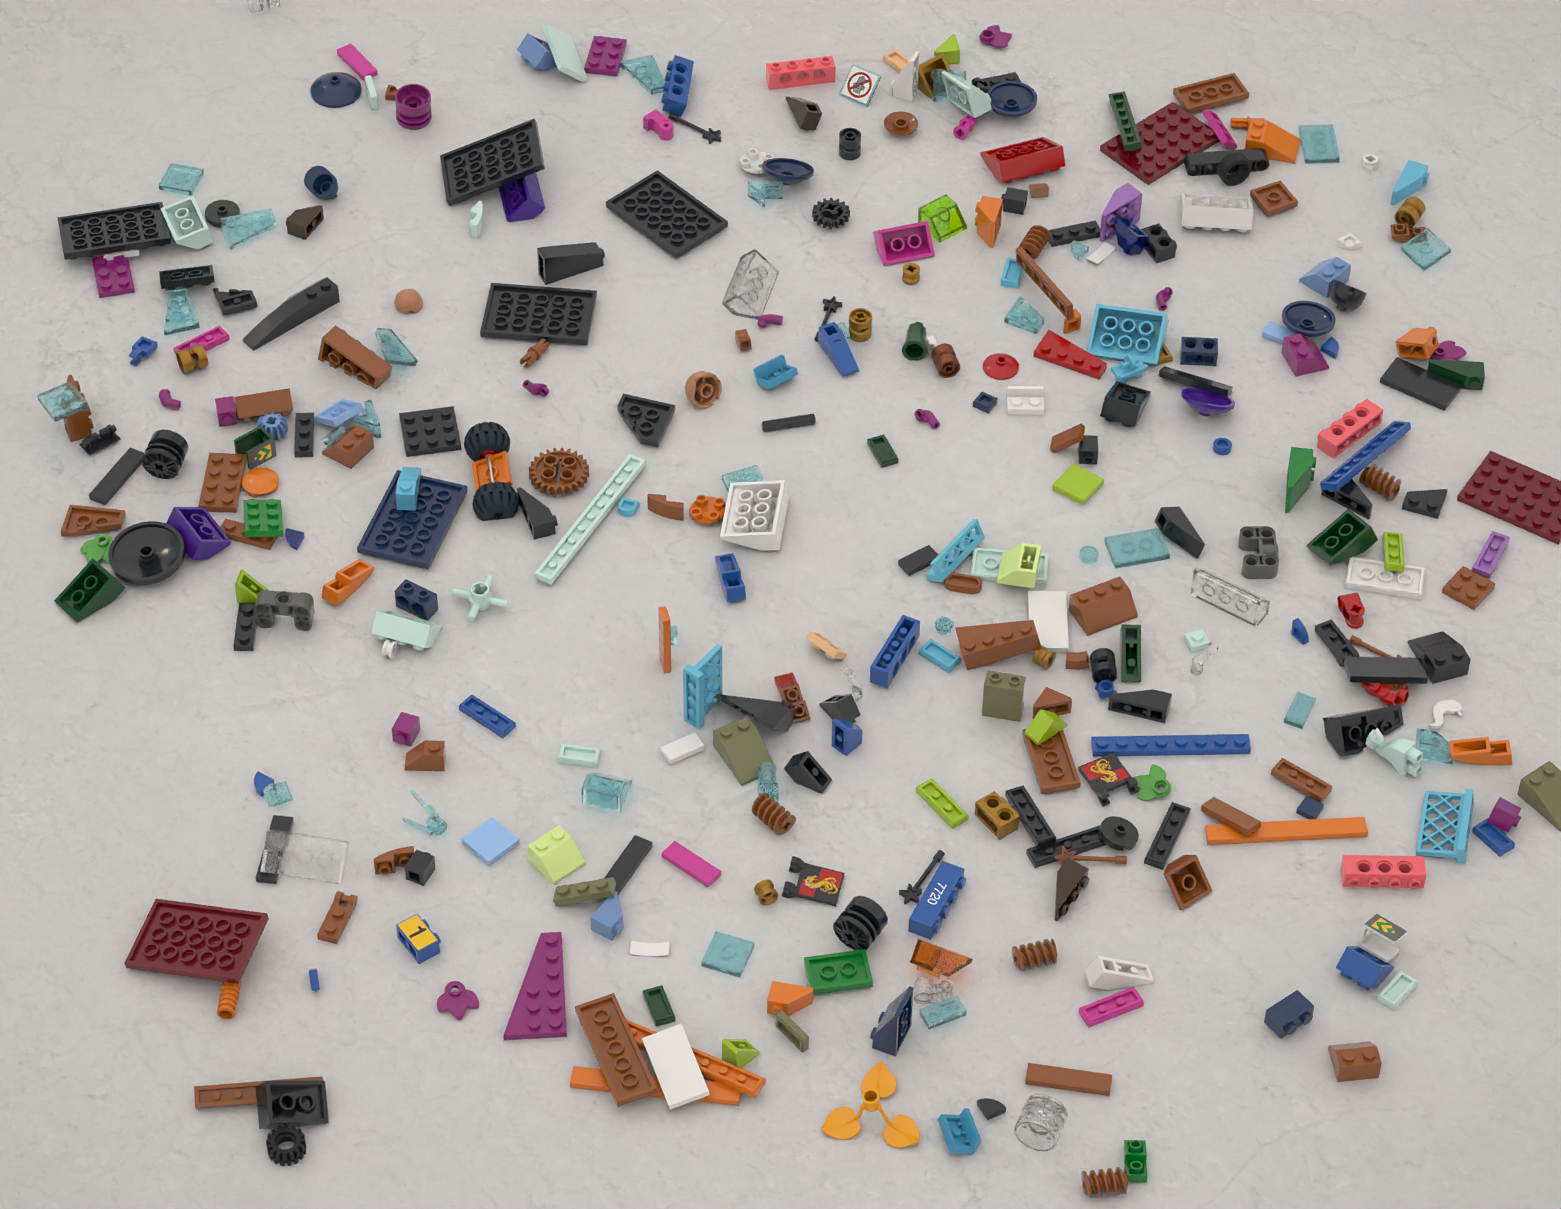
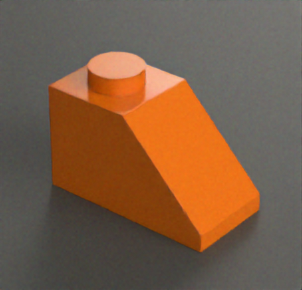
M772 981L767 999V1013L776 1016L782 1010L787 1016H790L813 1003V988Z

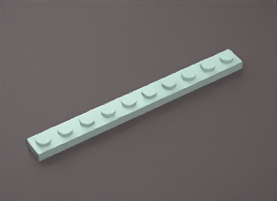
M631 454L626 457L535 572L536 579L552 585L646 465V460Z

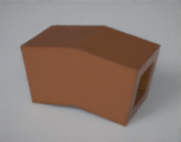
M747 329L735 331V339L740 351L752 349L751 338L748 335Z
M1087 651L1067 652L1065 669L1080 670L1089 668L1090 658Z

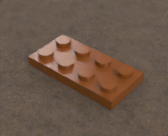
M1235 73L1173 88L1174 96L1183 109L1189 113L1249 98V92Z
M209 453L198 507H205L208 512H237L242 478L247 462L246 454Z
M1023 729L1022 735L1041 794L1080 788L1081 782L1064 731L1061 730L1040 745H1037L1025 735L1026 729Z

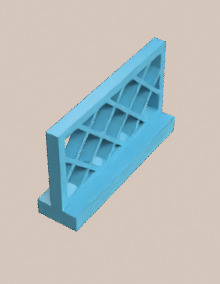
M719 644L709 651L694 667L687 664L683 668L684 721L699 730L704 726V716L720 701L715 698L716 695H723L722 646Z
M1465 789V793L1425 791L1416 856L1457 858V863H1466L1474 806L1473 789ZM1429 798L1439 799L1440 802L1432 805L1429 802ZM1451 800H1460V803L1454 807L1449 802ZM1445 805L1449 810L1441 813L1438 808ZM1434 812L1438 817L1430 820L1427 815ZM1454 813L1458 818L1451 822L1446 817ZM1443 820L1447 825L1440 829L1435 824ZM1432 827L1436 832L1428 836L1424 831ZM1452 828L1456 833L1448 837L1444 832ZM1440 835L1445 840L1437 844L1433 839ZM1428 842L1433 846L1431 849H1422V846ZM1450 844L1454 849L1453 851H1447L1442 847Z

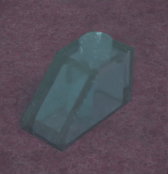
M1417 728L1415 743L1416 749L1423 752L1421 760L1452 765L1453 759H1451L1449 742L1437 731Z

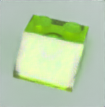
M946 194L918 208V223L928 221L931 236L939 243L967 229L957 203Z

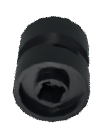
M845 128L839 133V156L844 160H856L861 155V132L855 128Z
M1099 648L1090 654L1092 679L1097 684L1103 680L1114 682L1117 679L1115 654L1112 650Z

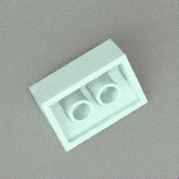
M946 71L941 72L948 100L974 118L992 109L990 104L991 98L987 93H984L978 87H975L959 76Z
M194 196L161 208L176 244L200 249L214 243Z
M390 610L376 611L371 633L377 635V638L386 641L390 638L394 639L399 645L406 646V643L412 644L414 649L424 650V648H431L442 628V624Z

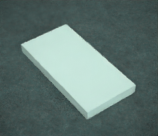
M546 24L543 27V31L558 70L581 82H585L588 78L572 37Z
M975 548L973 550L971 576H976L982 581L997 582L1002 553L1007 550ZM1040 554L1035 584L1037 586H1046L1049 554Z

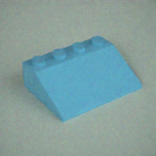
M1096 304L1087 352L1095 357L1124 360V357L1127 355L1132 357L1139 356L1145 364L1158 365L1169 323L1168 315L1161 312Z

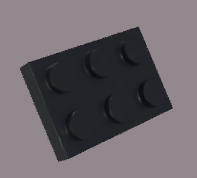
M212 265L159 271L161 289L173 290L181 286L183 288H191L193 285L198 284L208 286L215 282Z

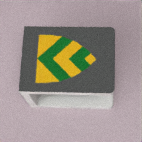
M1376 914L1364 924L1357 946L1388 963L1399 954L1400 950L1383 939L1395 944L1406 935L1407 931Z

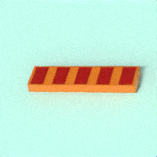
M663 606L658 607L659 660L665 674L671 672V621L667 608Z

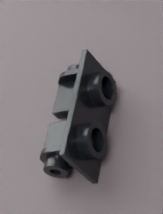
M109 424L107 427L99 430L100 434L95 432L84 437L79 445L90 456L121 440V438L115 433L117 431L115 425Z

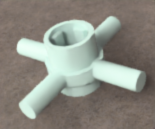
M488 575L484 582L474 583L471 586L470 592L457 588L453 589V596L469 599L472 605L467 616L468 620L474 621L478 611H486L489 609L490 604L508 608V600L492 597L490 586L494 580L493 576Z

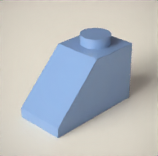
M616 891L614 892V897L607 898L591 916V930L611 941L624 928L623 914Z

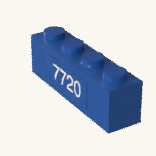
M945 861L940 863L909 918V932L930 940L934 933L939 932L942 924L941 921L943 918H947L951 903L954 904L956 902L959 889L962 890L965 886L964 868Z

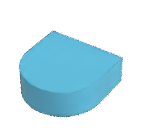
M622 497L618 504L619 514L624 517L635 515L640 507V502Z

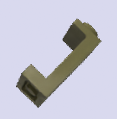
M987 671L984 682L982 716L1021 722L1026 677Z

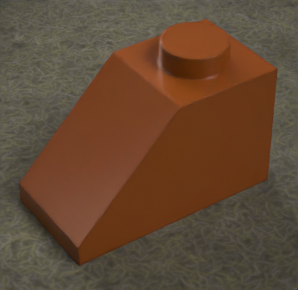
M425 740L406 753L405 771H445V741Z

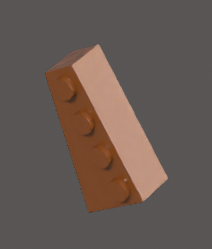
M335 325L322 337L318 360L330 362V366L335 369L337 367L344 369L345 374L349 376L355 375L359 381L374 389L379 388L390 377L392 366L389 362L383 360L374 351L369 350L360 341L348 335L345 330Z
M1034 620L955 627L967 670L1042 649Z

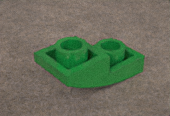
M1124 1140V1167L1127 1171L1128 1182H1147L1146 1140Z

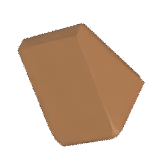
M1046 183L1029 184L1031 198L1049 197V186Z

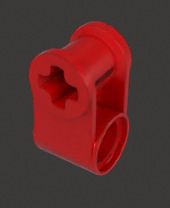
M1356 592L1338 596V607L1347 625L1354 629L1362 627L1364 623L1362 615L1365 612V608L1359 594Z

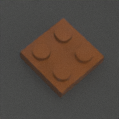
M1281 180L1250 190V196L1266 216L1298 206L1297 199Z
M1462 566L1442 588V593L1475 610L1494 590L1495 583Z

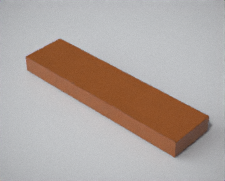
M1028 1063L1025 1084L1110 1096L1112 1075Z

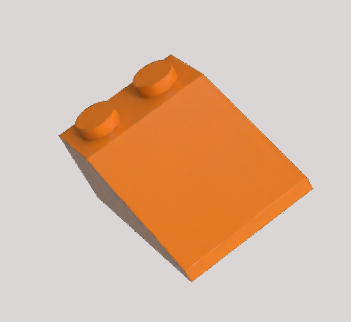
M1251 118L1245 149L1263 148L1269 160L1295 164L1300 139L1270 121Z

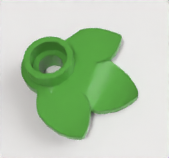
M100 534L95 539L86 541L80 551L86 554L88 563L93 558L97 562L103 559L107 564H110L108 552L113 539L108 534Z
M1151 765L1149 775L1134 777L1138 782L1136 786L1140 789L1137 797L1141 800L1150 801L1156 797L1164 798L1171 792V784L1166 780V772L1157 765ZM1160 787L1165 788L1163 791H1158Z

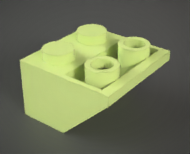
M1021 543L1002 553L997 583L1035 589L1041 545Z

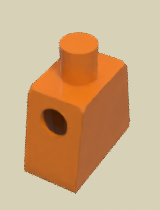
M1432 326L1427 329L1413 328L1395 341L1399 357L1428 360L1439 346L1437 330Z

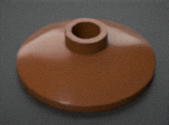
M893 112L886 116L884 127L892 134L908 135L917 129L918 120L913 114L908 112Z

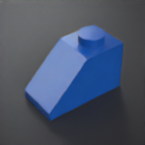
M834 718L832 720V747L847 756L862 743V730L858 725L848 720Z

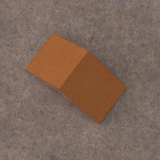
M1046 687L1033 705L1032 718H1035L1040 709L1054 712L1058 716L1071 713V697Z

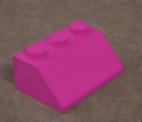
M928 221L873 232L876 250L883 265L935 256Z

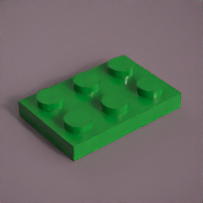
M243 500L245 537H283L281 500Z
M865 949L804 957L809 987L813 988V995L873 987V979Z

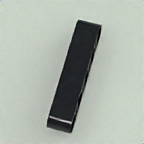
M1263 148L1189 153L1183 159L1186 172L1190 176L1218 174L1217 166L1225 156L1234 152H1239L1246 156L1252 166L1251 172L1264 171L1270 164L1267 153ZM1241 164L1232 167L1228 174L1237 171Z

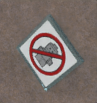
M852 63L839 95L868 107L882 76Z

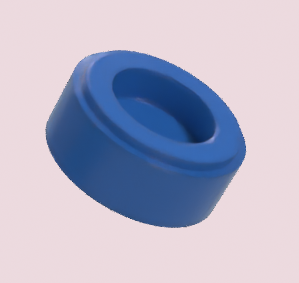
M1217 438L1214 441L1213 451L1216 454L1227 455L1231 452L1232 443L1229 439Z

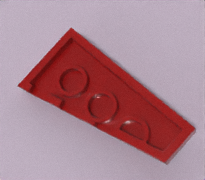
M1049 329L1034 350L1033 357L1100 380L1107 369L1106 362Z

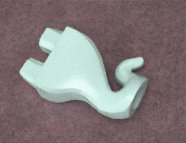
M1378 728L1369 733L1366 746L1374 750L1381 757L1386 758L1399 774L1405 777L1409 773L1417 777L1422 772L1423 765L1419 764L1423 757V752L1416 749L1415 742L1408 739H1396L1385 743L1384 737Z

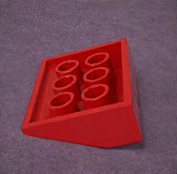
M1045 137L980 152L981 157L994 177L1002 183H1010L1012 179L1016 178L1026 179L1028 175L1032 174L1042 175L1044 171L1048 170L1058 171L1060 167L1066 166L1063 146Z

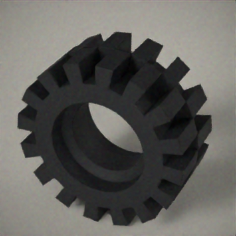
M285 1124V1128H282L280 1125L277 1126V1131L272 1129V1134L269 1133L268 1139H266L267 1152L271 1161L274 1160L275 1164L280 1162V1166H284L285 1163H288V1166H292V1161L297 1164L298 1158L301 1160L304 1158L303 1154H306L305 1135L301 1132L300 1128L296 1130V1126L292 1125L289 1128V1124ZM285 1141L294 1143V1146L289 1149H280L278 1147L279 1144Z

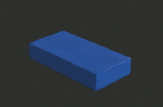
M1487 818L1474 826L1472 832L1501 857L1515 847V842L1497 826L1487 822Z

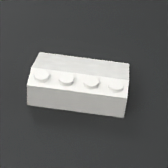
M1181 193V226H1185L1184 228L1195 229V227H1202L1204 230L1220 228L1219 230L1221 231L1237 229L1239 232L1252 230L1254 209L1251 197Z
M785 480L730 483L720 539L760 551L780 550L789 500Z

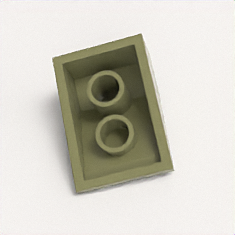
M748 716L713 730V746L741 786L776 772L773 760L757 728Z
M1548 761L1521 779L1518 795L1555 828L1561 831V770Z

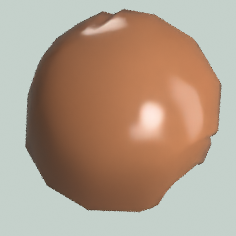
M404 289L396 294L394 304L397 310L407 314L409 311L418 313L423 308V300L416 290Z

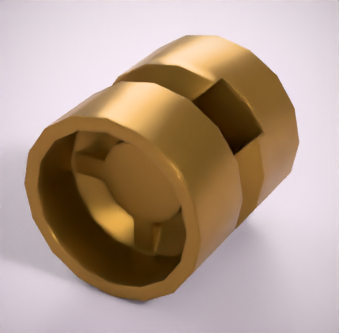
M1408 197L1395 213L1396 223H1408L1409 228H1413L1424 214L1425 204L1417 197Z
M856 308L850 312L848 335L851 340L865 342L871 338L872 313L869 310Z
M201 344L191 346L190 350L185 348L176 351L177 362L183 374L194 371L195 367L200 369L208 366V358Z

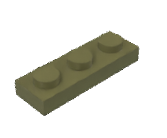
M614 877L557 886L553 901L555 906L614 897L616 881Z

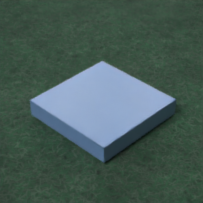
M491 817L462 838V844L490 866L519 845V839Z

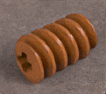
M1034 225L1030 228L1018 248L1022 247L1032 259H1035L1051 238V234L1047 228Z
M1376 464L1372 467H1366L1359 479L1360 483L1371 487V490L1377 491L1378 494L1388 498L1389 501L1394 500L1400 490L1401 480L1395 481L1394 475L1389 478V472L1383 474V469L1377 470Z
M768 793L760 794L752 805V813L763 821L765 825H768L771 830H774L777 835L788 832L796 822V817L791 815L789 811H785V808L780 806L779 802H774V798L769 797Z
M1051 938V941L1044 939L1043 944L1040 941H1036L1035 946L1033 943H1028L1027 947L1022 944L1019 946V949L1013 946L1012 958L1015 967L1020 966L1021 970L1025 971L1026 964L1030 969H1033V963H1036L1038 968L1041 967V961H1044L1045 965L1048 966L1049 959L1056 964L1057 949L1053 938Z
M1116 1167L1115 1172L1111 1168H1107L1106 1174L1103 1169H1099L1097 1175L1094 1170H1090L1089 1177L1086 1171L1081 1173L1084 1194L1087 1192L1090 1198H1092L1094 1191H1096L1098 1197H1101L1102 1190L1109 1196L1111 1189H1113L1115 1195H1118L1119 1188H1122L1124 1194H1127L1128 1178L1125 1167L1123 1172L1120 1167Z

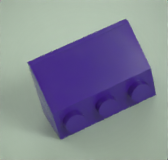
M536 173L498 187L508 222L534 219L545 209Z
M173 507L166 524L174 527L180 533L184 541L185 551L192 560H208L231 544L230 539L205 507Z

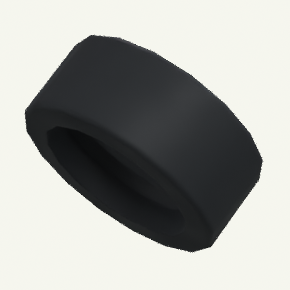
M1234 152L1225 156L1217 166V173L1224 184L1235 186L1244 182L1249 177L1252 166L1244 154ZM1241 164L1237 171L1228 174L1232 167Z

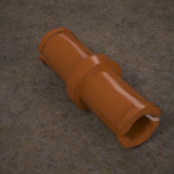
M540 339L520 359L521 365L525 361L527 362L523 366L524 368L530 367L549 348L548 342L542 345L546 341L545 339Z

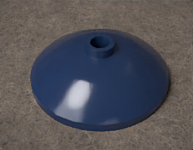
M330 72L317 78L312 83L310 91L313 100L319 105L328 108H341L358 100L362 89L359 80L354 76L344 72Z
M1000 82L993 85L987 92L991 98V110L1005 117L1026 115L1037 105L1036 92L1029 85L1022 82Z
M772 158L764 161L762 164L763 171L783 185L803 182L814 174V168L811 165L795 159Z
M1313 301L1292 302L1284 307L1281 316L1283 323L1289 330L1306 337L1323 336L1333 330L1336 322L1335 315L1329 308Z

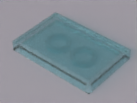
M1333 124L1299 125L1298 130L1305 164L1339 163L1340 157Z
M1159 528L1114 535L1104 539L1115 569L1170 559V553Z

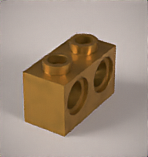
M995 791L975 802V815L999 840L1018 830L1019 814Z

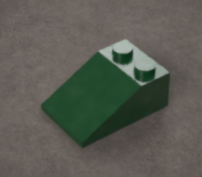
M1347 509L1306 546L1331 566L1364 553L1378 541V538L1369 524L1350 509Z
M92 558L54 601L76 622H79L112 603L126 587Z

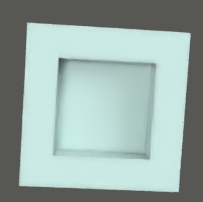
M1203 629L1185 633L1184 640L1191 652L1210 647V642Z

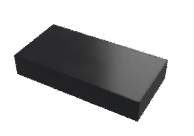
M928 545L899 559L898 565L910 576L930 566V563L938 554Z

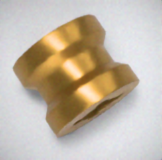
M907 263L903 266L902 281L905 284L915 285L920 281L919 265Z
M1041 645L1042 649L1035 651L1032 661L1036 664L1040 663L1044 669H1049L1056 658V653L1048 651L1046 647Z
M762 880L755 885L754 892L759 896L758 900L761 905H770L778 899V893L774 889V884L771 880Z

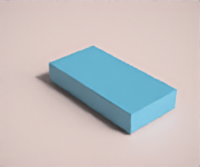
M1007 258L1001 286L1018 288L1023 269L1018 265L1016 259Z
M932 639L919 649V655L947 673L951 672L961 663V657Z

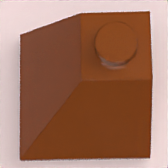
M1183 855L1169 863L1163 873L1179 910L1185 909L1213 891L1197 855Z

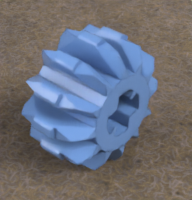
M272 412L269 415L265 413L264 417H259L256 427L261 425L278 441H280V438H284L288 432L287 420L280 413L274 414Z

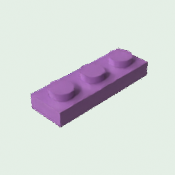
M1492 531L1473 565L1472 571L1490 579L1509 543L1510 537Z

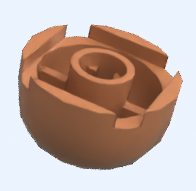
M706 371L693 373L685 384L687 399L699 408H708L714 405L711 403L715 399H719L722 391L721 381L715 374Z

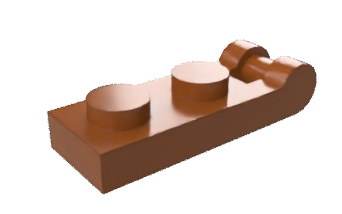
M336 892L334 901L317 934L318 940L334 944L338 943L357 904L358 897L351 894L348 896L344 895V892Z

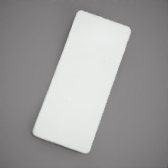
M1104 242L1086 259L1098 264L1107 258L1116 247Z
M631 941L630 954L640 956L668 955L670 942L644 943Z

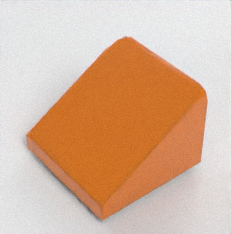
M1076 308L1073 309L1074 318L1070 320L1064 319V334L1080 329L1081 315Z

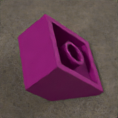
M1300 333L1283 337L1281 353L1295 377L1329 369V365L1315 342Z

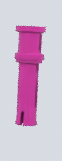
M968 114L967 117L962 118L959 125L953 129L955 137L964 140L968 136V132L973 130L974 123L980 116L974 118Z

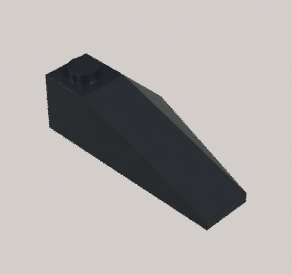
M717 694L715 697L733 708H741V713L753 717V720L773 730L789 731L797 713V709L792 707L793 704L783 699L779 702Z
M1401 705L1323 718L1326 738L1340 757L1358 754L1367 747L1366 740L1372 730L1378 728L1384 736L1404 724Z

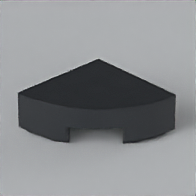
M990 1098L977 1100V1106L987 1120L1006 1112V1107L997 1100Z

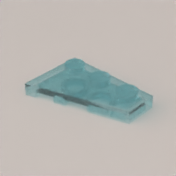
M653 55L620 62V67L623 70L626 69L632 78L635 77L639 84L651 95L663 92L666 82Z
M272 209L220 218L230 250L241 242L249 241V238L254 235H260L276 227V220Z
M182 288L169 291L164 336L200 328L188 289Z
M376 329L374 334L387 364L404 367L416 366L418 360L392 329Z

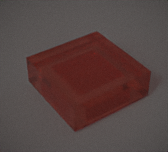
M793 672L774 677L778 691L780 688L798 684Z

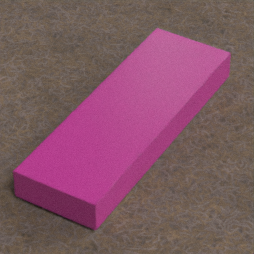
M352 44L337 49V54L363 81L365 76L371 75L373 77L378 75L377 69Z
M1205 109L1202 114L1221 143L1229 149L1235 150L1238 146L1218 115Z
M219 325L173 349L176 354V351L185 348L190 350L191 346L201 344L206 352L230 340V338Z
M676 841L662 852V858L706 887L712 885L721 876L719 869Z
M1131 987L1080 1007L1079 1014L1089 1028L1144 1006V1001L1135 987Z

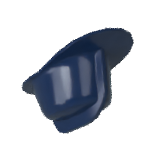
M314 166L307 171L304 177V184L312 194L322 199L338 197L336 194L338 192L337 179L329 170L323 166Z

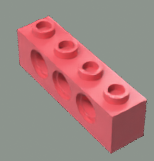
M833 56L767 63L766 81L769 90L835 82L836 66Z
M1368 399L1358 403L1351 411L1346 412L1339 420L1334 421L1327 429L1322 430L1318 434L1317 448L1334 459L1382 422L1383 409Z
M1342 856L1340 867L1342 887L1424 888L1426 879L1424 856Z

